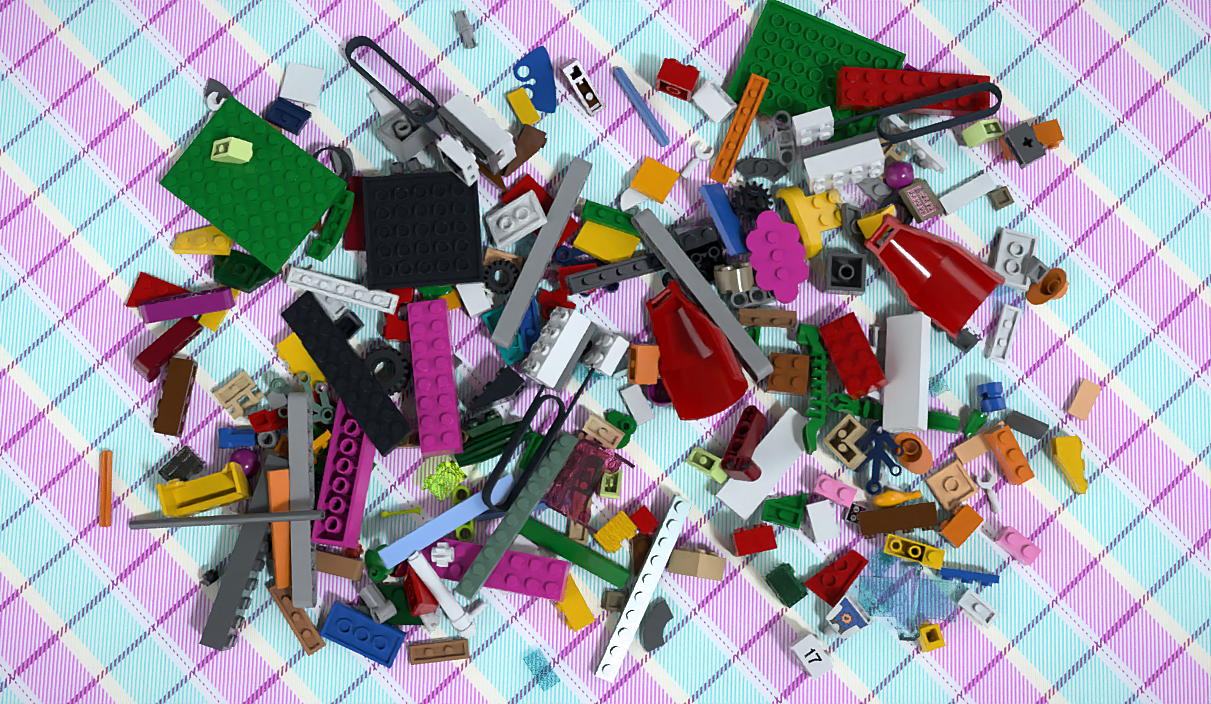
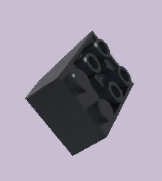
M706 217L674 229L678 245L707 282L714 280V266L719 264L727 266L714 221L710 217Z
M509 365L506 368L502 367L496 373L497 378L493 382L489 381L482 388L484 392L479 397L476 395L469 402L471 406L468 409L473 414L512 401L527 386L526 381Z

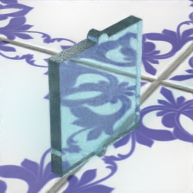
M998 285L994 289L992 311L1001 313L1003 304H1008L1023 309L1022 316H1024L1027 292Z

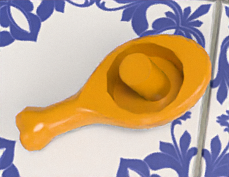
M884 490V493L873 498V504L881 509L892 508L907 500L920 499L922 493L920 490L907 493Z

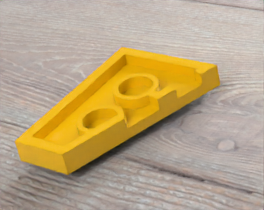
M213 225L177 234L173 251L175 254L230 255L233 240Z

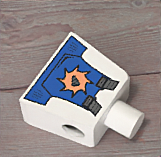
M849 592L825 617L830 624L823 630L830 639L836 634L842 639H846L867 628L874 620L853 594Z

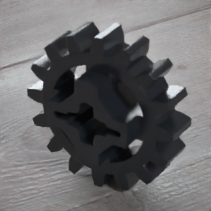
M747 181L745 187L739 185V191L735 190L734 195L736 197H733L731 202L736 204L732 206V209L738 210L735 215L741 214L742 221L745 218H748L749 223L754 218L757 221L758 216L762 212L771 211L769 207L773 205V202L769 200L772 198V194L767 195L769 188L763 189V183L756 186V181H753L752 185ZM741 196H742V199L744 200V203H743L742 206H741V204H740V197H741ZM763 198H764V208L762 207L763 205L761 204V200H762ZM749 200H755L756 202L755 204H750Z

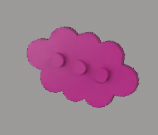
M764 211L757 218V229L751 231L746 238V247L752 253L749 261L752 269L757 272L755 276L757 287L765 292L773 291L777 301L789 304L798 296V285L804 283L809 275L808 265L803 261L806 250L798 242L800 233L794 224L782 223L776 212Z

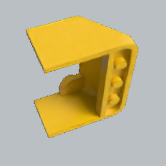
M236 462L225 464V468L221 472L187 482L173 479L168 481L167 485L156 484L163 515L173 518L190 517L252 498V490L242 466Z

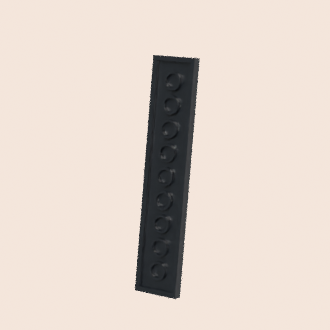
M307 290L281 313L283 319L302 342L301 344L381 456L386 457L415 432L313 292Z

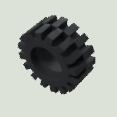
M500 259L494 261L486 268L484 273L486 287L490 288L491 292H495L497 295H506L512 292L520 276L518 268L516 269V265L510 263L509 260ZM498 270H504L508 273L509 280L506 284H499L495 280V273Z

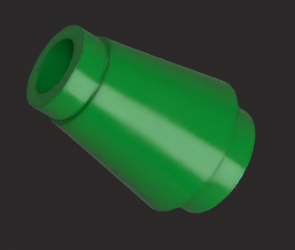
M974 408L972 412H969L961 432L972 438L987 422L986 418L988 416Z

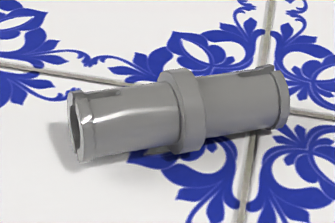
M466 10L456 12L454 15L459 24V33L464 38L466 48L473 49L477 47L478 43L473 33L474 28L470 25Z

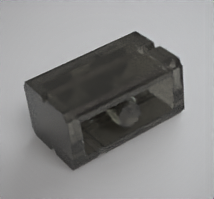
M185 445L158 473L166 482L173 479L187 482L193 474L197 475L204 469L202 465L206 461L191 446Z

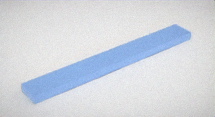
M511 473L503 476L496 483L491 493L493 506L506 499L516 485ZM482 490L378 551L387 569L392 568L413 555L416 550H422L488 510L489 508L482 500Z

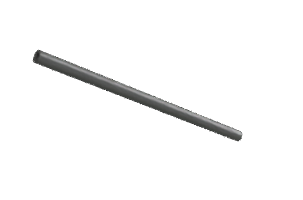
M322 509L131 520L129 528L131 530L323 520L325 518V511Z

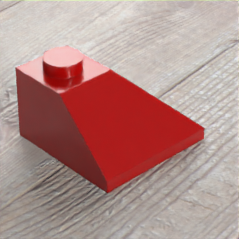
M410 566L403 578V584L412 617L435 612L439 603L412 566Z

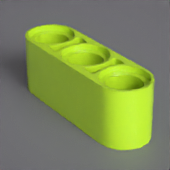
M458 486L454 489L452 495L453 506L463 501L457 497V493L460 490H466V499L472 496L471 491L467 487ZM474 518L456 528V536L459 541L471 542L474 539ZM465 528H468L471 532L468 539L461 537V531Z

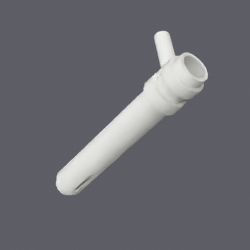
M416 550L413 555L408 557L409 564L450 618V623L454 628H457L459 635L465 639L471 638L477 632L476 623L473 619L487 607V604L481 601L469 613L462 609L421 551Z

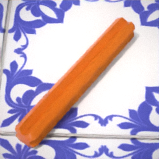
M110 450L101 451L100 527L111 526L113 452Z

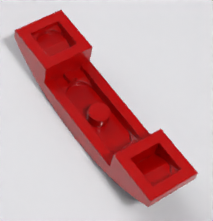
M316 390L312 391L315 403L322 406L320 394ZM279 408L267 412V409L248 415L255 433L285 428L288 426V418L279 416ZM286 408L282 410V415L286 416L288 414Z

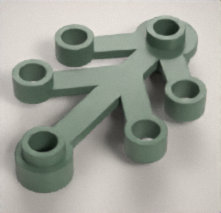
M301 373L298 380L303 385L304 392L311 393L312 410L318 413L313 415V423L321 421L327 425L333 424L337 409L330 405L327 385L319 382L315 386L316 392L320 394L322 406L315 403L310 384L311 376L308 373ZM303 375L308 376V380L306 382H303L301 380ZM281 378L273 379L270 384L271 390L277 394L284 393L288 396L289 393L296 392L289 388L286 381ZM277 382L281 383L280 389L275 388ZM320 385H324L325 387L323 392H320L318 390V387ZM282 406L278 410V414L282 418H288V414L283 416L281 413L285 408L288 410L286 406ZM330 411L332 415L327 419L325 413Z

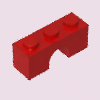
M415 288L386 290L387 293L398 295L399 299L394 315L384 312L387 323L383 325V337L388 342L411 343L409 321L399 320L398 312L403 306L414 303Z

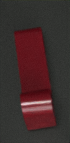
M193 316L181 318L134 359V370L148 383L153 382L160 375L161 367L203 331L204 327Z
M755 405L747 406L742 412L721 462L722 469L734 480L754 482L760 478L762 473L761 468L751 458L767 419Z

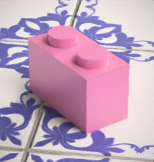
M819 474L811 493L826 500L829 499V501L847 509L850 508L857 489L825 474Z
M1005 526L993 541L1024 566H1031L1042 552L1039 547L1012 526Z

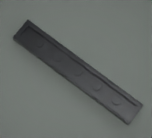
M653 252L568 275L565 277L570 296L666 270V268Z

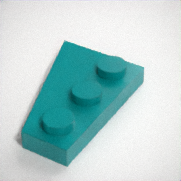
M506 304L482 315L491 336ZM519 327L509 350L496 345L506 366H511L524 359Z

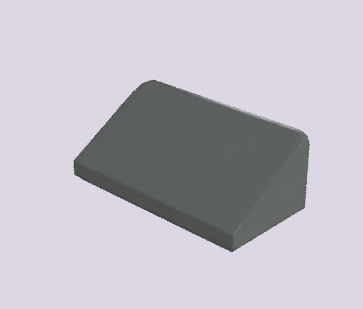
M1015 410L1008 413L1004 422L1011 429L1037 440L1041 439L1049 429L1048 424Z

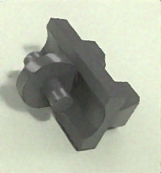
M413 157L406 162L408 167L406 169H403L400 161L393 162L389 166L391 175L423 173L426 170L425 164L420 165L417 157Z

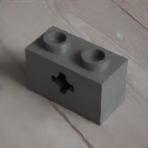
M1027 122L1006 132L1002 137L1021 170L1046 155L1044 145L1037 140L1033 127L1028 125Z

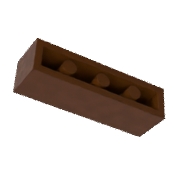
M171 357V360L168 361L166 365L167 377L162 383V399L160 398L157 404L158 416L153 421L155 433L182 438L199 363Z
M935 501L855 513L858 536H864V539L876 538V534L883 533L884 537L888 536V533L895 535V531L902 530L903 534L914 533V528H921L922 531L934 530L933 526L939 525Z

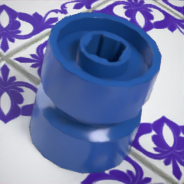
M991 382L977 386L978 396L982 398L980 401L982 413L1007 409L1005 398L1001 396L1004 393L1002 382Z

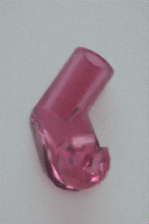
M546 269L541 281L547 279L556 284L560 281L559 273L556 270Z

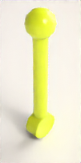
M416 506L414 509L382 511L381 517L387 518L388 516L407 513L420 514L421 508Z

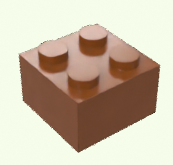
M771 352L768 360L773 366V372L767 375L766 393L804 397L807 394L809 356Z

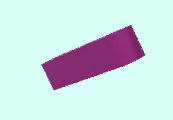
M230 286L157 298L139 303L140 312L145 324L217 312L235 307Z

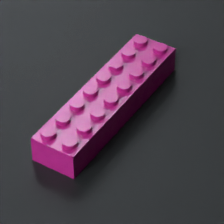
M446 299L409 303L407 308L421 454L425 458L464 453L448 303Z
M340 397L317 510L323 509L325 511V518L314 521L311 542L357 549L376 447Z
M440 538L420 551L440 579L459 583L484 545ZM438 542H447L449 547L454 548V561L448 562V567H439L437 562H432L431 551L433 547H437ZM507 550L483 587L563 603L571 563Z

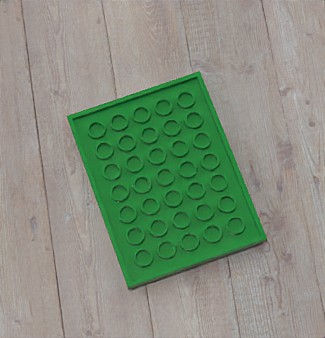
M767 0L727 90V95L739 104L751 74L754 73L769 79L757 112L774 118L777 112L786 111L791 117L792 124L793 116L830 106L835 122L868 113V111L836 110L837 72L842 67L900 70L907 54L778 0ZM881 113L833 126L834 136L826 141L834 143L874 131L877 119ZM780 114L777 120L786 124L788 118L786 115Z
M231 95L159 182L160 185L276 274L348 185L347 182ZM234 137L252 143V157L249 162L242 164L211 160L214 141Z

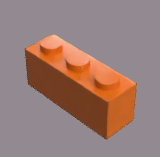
M1057 118L1032 126L1037 140L1044 145L1045 149H1056L1064 140ZM1003 134L999 138L1004 157L1006 160L1012 159L1016 161L1002 138L1005 135Z
M999 424L983 433L1010 485L1019 486L1035 477L1009 425Z

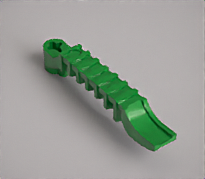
M799 322L796 330V344L805 346L809 354L808 356L815 358L811 360L810 367L816 368L811 370L810 373L811 378H816L811 381L810 388H816L811 390L810 398L815 399L809 400L808 407L814 409H806L804 416L813 419L802 429L805 451L808 455H812V452L817 451L816 436L818 429L826 423V376L828 372L826 371L828 364L826 356L828 351H825L818 342L819 326Z
M832 393L826 401L827 408L832 412L846 415L850 413L854 417L858 416L863 419L869 418L874 421H883V405L879 402L875 404L870 403L869 400L864 402L859 401V399L853 401L850 396L840 393ZM834 398H837V401L841 403L837 407H833V403L830 402ZM928 411L927 430L958 434L960 417Z

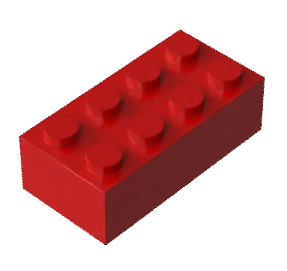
M854 312L818 328L847 392L853 401L889 384Z

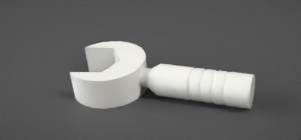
M212 92L208 96L207 104L212 111L209 113L206 124L227 100L222 98L221 102L217 104L216 97L218 92Z
M700 142L695 149L696 158L689 163L680 176L686 180L698 166L699 161L710 160L714 154V147L710 153H703L700 149L703 142Z
M880 469L879 482L882 486H886V489L907 493L893 483L887 482L886 472Z
M987 469L986 471L990 476L989 480L982 482L977 475L975 481L980 488L988 490L989 500L994 513L997 514L1002 512L996 493L992 489L996 483V475L993 471Z

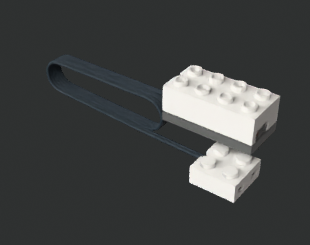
M356 36L346 44L345 54L350 65L411 120L420 123L440 141L437 147L442 154L443 163L468 186L472 185L480 177L479 166L475 162L476 159L495 176L517 156L515 152L516 146L512 141V134L508 130L500 128V124L496 119H490L486 111L481 106L477 107L469 95L465 96L459 91L441 107L437 103L436 98L369 37ZM361 46H369L434 104L432 112L426 116H416L351 58L352 52ZM437 114H439L444 130L452 137L447 135L442 139L425 123L434 120Z
M981 82L835 122L830 106L793 116V136L797 147L801 145L808 146L815 141L830 139L834 136L833 126L879 113L881 114L877 119V132L881 138L889 141L880 144L876 131H872L801 152L802 170L810 194H821L827 189H838L851 182L855 184L865 178L879 177L884 173L883 164L885 163V156L882 147L994 115L999 110L1002 101L1000 88L994 83ZM978 92H991L998 100L996 105L990 108L896 135L886 134L880 128V122L887 116Z
M557 306L552 311L550 320L542 328L539 339L532 345L531 353L523 361L519 372L541 387L484 485L482 500L488 508L497 512H506L510 509L546 454L594 372L602 373L611 377L630 344L619 335L599 332L595 336L593 345L584 355V360L581 364L590 371L565 412L564 402L559 397L551 394L541 396L545 388L556 392L561 391L598 325L574 309ZM550 398L555 399L559 406L556 419L507 500L502 505L494 507L491 502V493L542 403Z

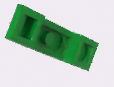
M344 189L332 205L334 207L319 239H313L306 254L307 256L323 262L332 253L347 227L355 193Z

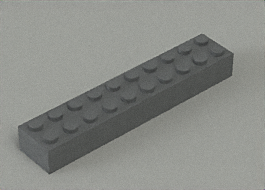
M268 454L246 514L270 512L267 471L283 468L289 470V460ZM271 522L242 524L199 644L219 651L231 650L232 647L236 646L238 629L242 628L245 621L243 615L245 610H248L251 605L252 598L250 596L252 590L255 591L258 586V574L263 571L265 554L269 553L272 542H270L272 538Z

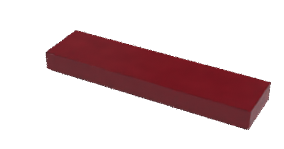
M351 176L349 191L355 194L352 212L346 227L345 251L365 252L362 177L364 176Z

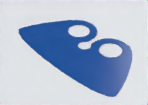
M540 46L520 59L514 66L513 73L515 78L521 82L535 79L536 83L534 85L524 84L521 87L532 90L533 96L530 100L536 110L554 113L556 110V87L552 64L546 48ZM521 66L529 68V75L527 77H520L518 75V69Z

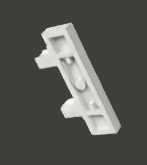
M895 114L891 115L886 121L887 128L895 135L912 130ZM921 137L903 141L905 145L911 146L916 150L915 153L918 157L924 159L920 163L924 169L930 166L934 171H939L942 174L950 165Z

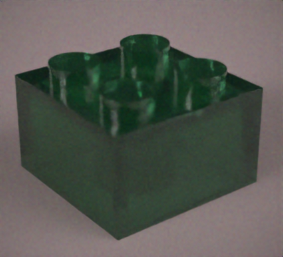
M779 562L761 577L783 606L790 609L808 595L806 591L808 587L802 579H797L794 576L795 570L789 563Z

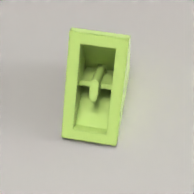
M604 468L600 498L619 500L623 470Z

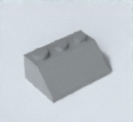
M418 98L406 106L416 116L420 117L430 114L434 107ZM399 111L376 129L390 150L406 162L436 139L420 123L411 120L402 111ZM437 114L434 120L425 123L438 136L445 131L439 114Z

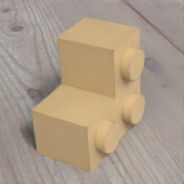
M849 413L822 442L853 471L867 458L854 444L867 429Z
M680 546L679 550L672 549L668 572L722 582L726 558L718 557L719 553L707 551V554H705L706 550L695 548L694 552H691V548Z

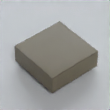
M1007 186L988 194L996 211L1015 202Z
M607 590L604 610L621 613L625 605L627 593Z

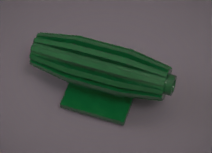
M495 410L484 413V417L480 419L474 417L467 420L463 427L466 434L472 438L463 443L464 453L454 454L459 468L482 463L503 454L521 421L501 425L503 418L500 412H495ZM531 425L528 427L519 445L531 438L530 434L533 433Z

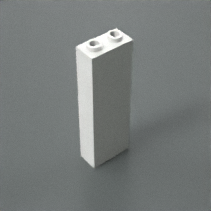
M920 311L912 312L909 315L897 313L895 316L887 317L885 377L889 384L884 386L882 429L889 433L927 431L931 318Z
M790 407L755 448L751 459L762 470L760 478L754 482L734 480L730 477L715 495L718 500L743 521L750 517L805 451L802 429L809 421L802 417L804 414L796 407L794 409Z

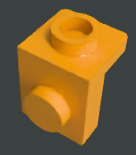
M327 430L313 441V450L316 453L322 448L325 450L330 446L332 436L330 431Z

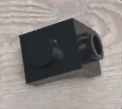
M351 311L337 326L349 341L365 324L354 311Z

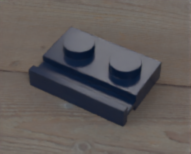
M278 96L277 101L273 103L266 113L265 120L299 136L308 119L312 117V113Z

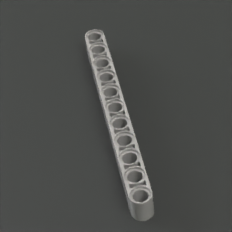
M576 156L572 160L546 217L548 222L542 226L493 332L491 343L508 350L511 347L587 181L593 163Z
M646 208L632 217L631 222L634 228L686 295L724 332L736 359L755 382H759L772 373L773 366L655 214L649 208Z
M293 392L288 395L290 511L315 510L312 395L310 392ZM315 520L291 521L292 601L294 608H315L317 605L316 543L311 542Z

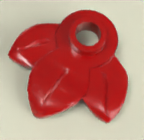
M561 288L556 289L552 294L543 289L539 295L542 317L546 321L550 320L548 311L556 309L557 306L574 310L576 308L575 303L567 301V296L561 293Z

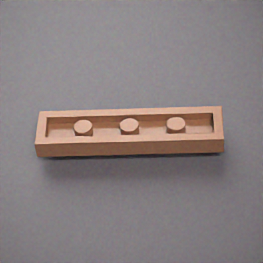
M275 585L270 587L268 591L307 655L311 656L325 647L326 643L319 635L320 633L304 608H294L292 587L280 589L275 588Z

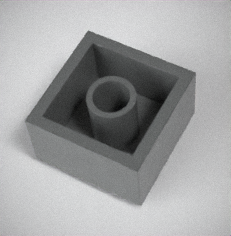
M828 252L825 256L823 294L862 296L865 293L867 254Z

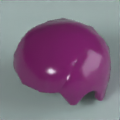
M904 161L891 162L885 175L886 183L890 188L898 190L910 186L914 179L912 165Z
M657 379V384L648 386L647 395L653 404L658 407H666L672 404L662 379Z
M247 448L237 449L229 457V463L236 462L242 466L247 479L252 478L258 473L260 462L252 450Z

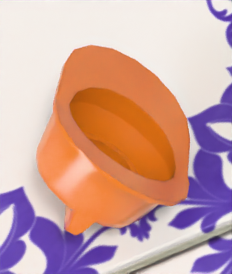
M1057 267L1052 268L1038 284L1033 282L1026 292L1027 301L1033 305H1042L1051 299L1057 300L1062 298L1069 286L1065 271Z
M906 432L897 435L893 439L897 445L904 448L903 456L897 458L908 471L917 475L924 474L931 469L933 455L920 437ZM900 448L895 449V454L898 455L901 453Z

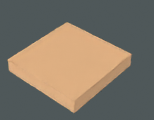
M959 459L954 460L925 479L945 512L950 511L979 492Z

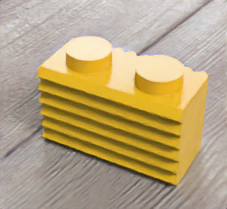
M621 510L597 531L593 537L608 554L611 551L614 554L622 547L620 543L624 539L629 541L637 534L635 530L638 527Z

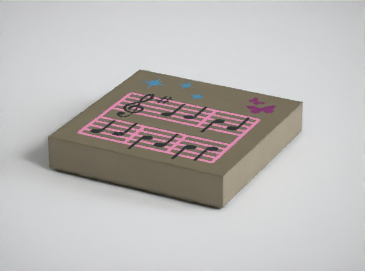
M926 179L905 187L898 192L917 224L945 211Z

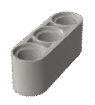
M779 111L774 116L778 157L783 165L789 166L796 159L791 117L788 112ZM780 114H784L788 118L787 123L784 125L777 123V117ZM782 133L790 135V141L787 144H783L779 140V136ZM784 152H790L793 155L791 162L785 163L782 160Z
M756 286L747 291L733 293L729 305L733 310L739 311V308L749 309L778 301L771 294V291L765 292ZM758 292L761 294L762 299L756 301L753 299L752 294ZM735 297H741L743 299V304L737 305L734 303L733 299Z

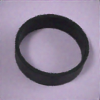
M328 146L314 153L312 157L316 160L324 150H333L339 153L347 166L344 181L348 182L353 173V164L350 156L343 149Z

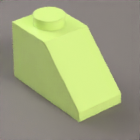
M997 118L978 121L961 131L964 136L963 140L969 148L979 147L1000 138L1004 134Z
M234 137L214 141L211 160L237 164L249 162L253 153L252 143Z
M695 446L685 461L721 485L725 483L729 476L721 467L722 459Z

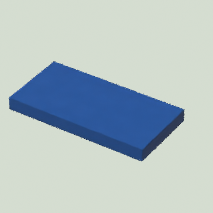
M707 184L699 187L701 196L730 256L749 254L750 251L746 247L747 236L738 217L735 215L734 209H732V204L722 184Z
M336 599L319 635L390 669L407 632L386 622L377 624L371 615Z

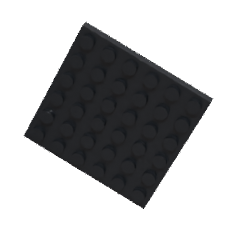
M453 171L362 177L368 291L484 283L478 179L468 186Z

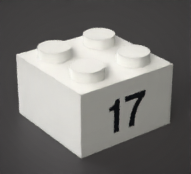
M805 632L787 646L807 675L816 681L835 667L832 664L834 659L828 651L821 648L823 643L816 634Z

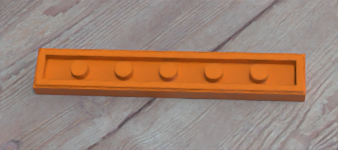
M754 73L751 74L709 179L727 185L769 79Z
M283 468L267 471L270 512L290 511L289 470ZM291 521L271 522L275 588L291 587Z

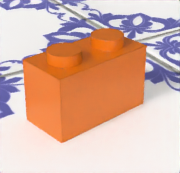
M629 344L627 382L636 385L657 384L659 377L658 359L660 357L658 345Z
M967 503L962 504V506L958 504L952 510L953 515L949 520L947 518L944 519L938 526L941 529L937 533L954 549L959 548L985 520Z

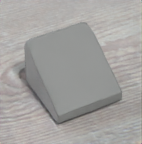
M343 149L352 160L353 171H356L351 149ZM333 151L332 155L337 174L346 173L347 166L345 160L339 153Z
M1033 255L1025 273L1038 284L1048 274L1050 269Z
M272 391L266 395L272 410L288 404V396L284 393L277 394Z

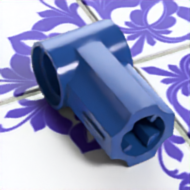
M218 429V448L220 449L257 446L258 435L253 429Z

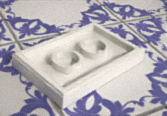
M533 190L528 191L485 218L496 247L500 251L548 222Z
M1004 227L1001 229L993 269L1006 278L1003 286L1026 292L1029 290L1031 278L1025 272L1033 255L1036 257L1039 236Z

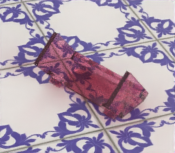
M581 439L574 447L547 494L545 504L567 519L597 534L598 531L587 524L591 519V510L586 507V504L604 473L614 474L619 470L621 464L633 469L635 465L610 449L588 439Z

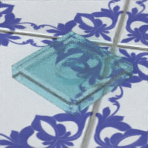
M919 578L916 617L956 622L960 583Z

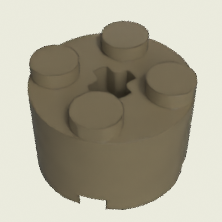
M742 260L732 261L731 265L719 264L714 266L713 272L717 294H726V290L738 293L755 287L750 261L742 262Z

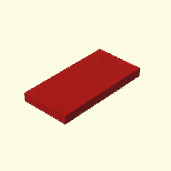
M528 173L501 198V201L507 205L528 191L533 190L546 217L554 202V199ZM571 216L555 250L562 246L581 227ZM542 226L532 231L537 237Z

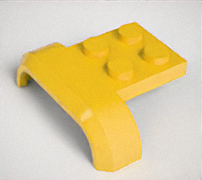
M795 185L776 191L774 197L776 199L780 197L784 199L794 224L799 230L802 245L806 250L803 260L817 257L822 250V237L820 233L843 226L841 219V206L843 203L837 189L805 197L803 191Z

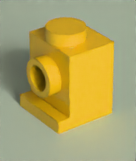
M931 621L919 624L920 628L916 629L922 653L946 646L938 623L931 624ZM926 633L930 634L929 640L927 639Z

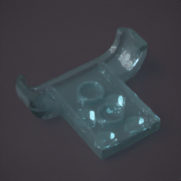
M901 561L899 577L859 575L858 602L869 616L896 618L897 636L900 641H915L920 637L918 631L920 573L923 570V566L918 561Z

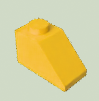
M894 205L869 212L857 220L866 239L874 234L884 221L883 218L887 213L894 216ZM891 226L887 228L879 240L886 236L885 233L892 228Z

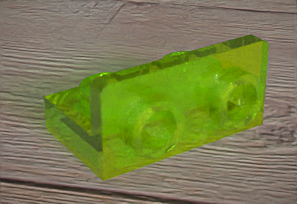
M453 460L447 463L443 461L435 468L437 472L426 477L423 481L425 484L420 488L422 491L428 489L440 503L468 477Z

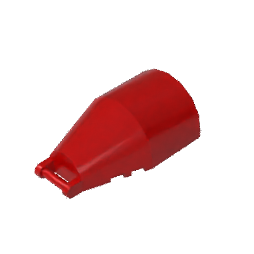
M887 213L883 218L884 221L874 234L865 240L864 245L875 253L886 271L891 274L896 281L897 287L906 296L908 303L930 317L933 323L956 339L978 307L999 284L1001 286L1004 284L1006 278L959 242L902 223L893 215ZM889 226L893 227L894 230L881 246L876 242Z
M671 280L664 290L645 303L650 314L652 334L656 338V345L659 346L660 351L659 375L679 419L683 421L700 420L718 414L734 405L745 395L749 386L724 332L683 294L675 280ZM669 294H672L671 296H669L665 301H663V302L658 306V304H659L662 300H664Z

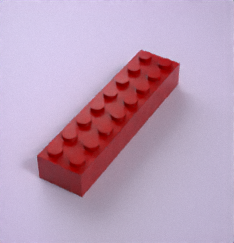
M842 67L837 72L836 110L871 112L977 83L990 82V76ZM978 92L901 113L959 117L990 108V92Z

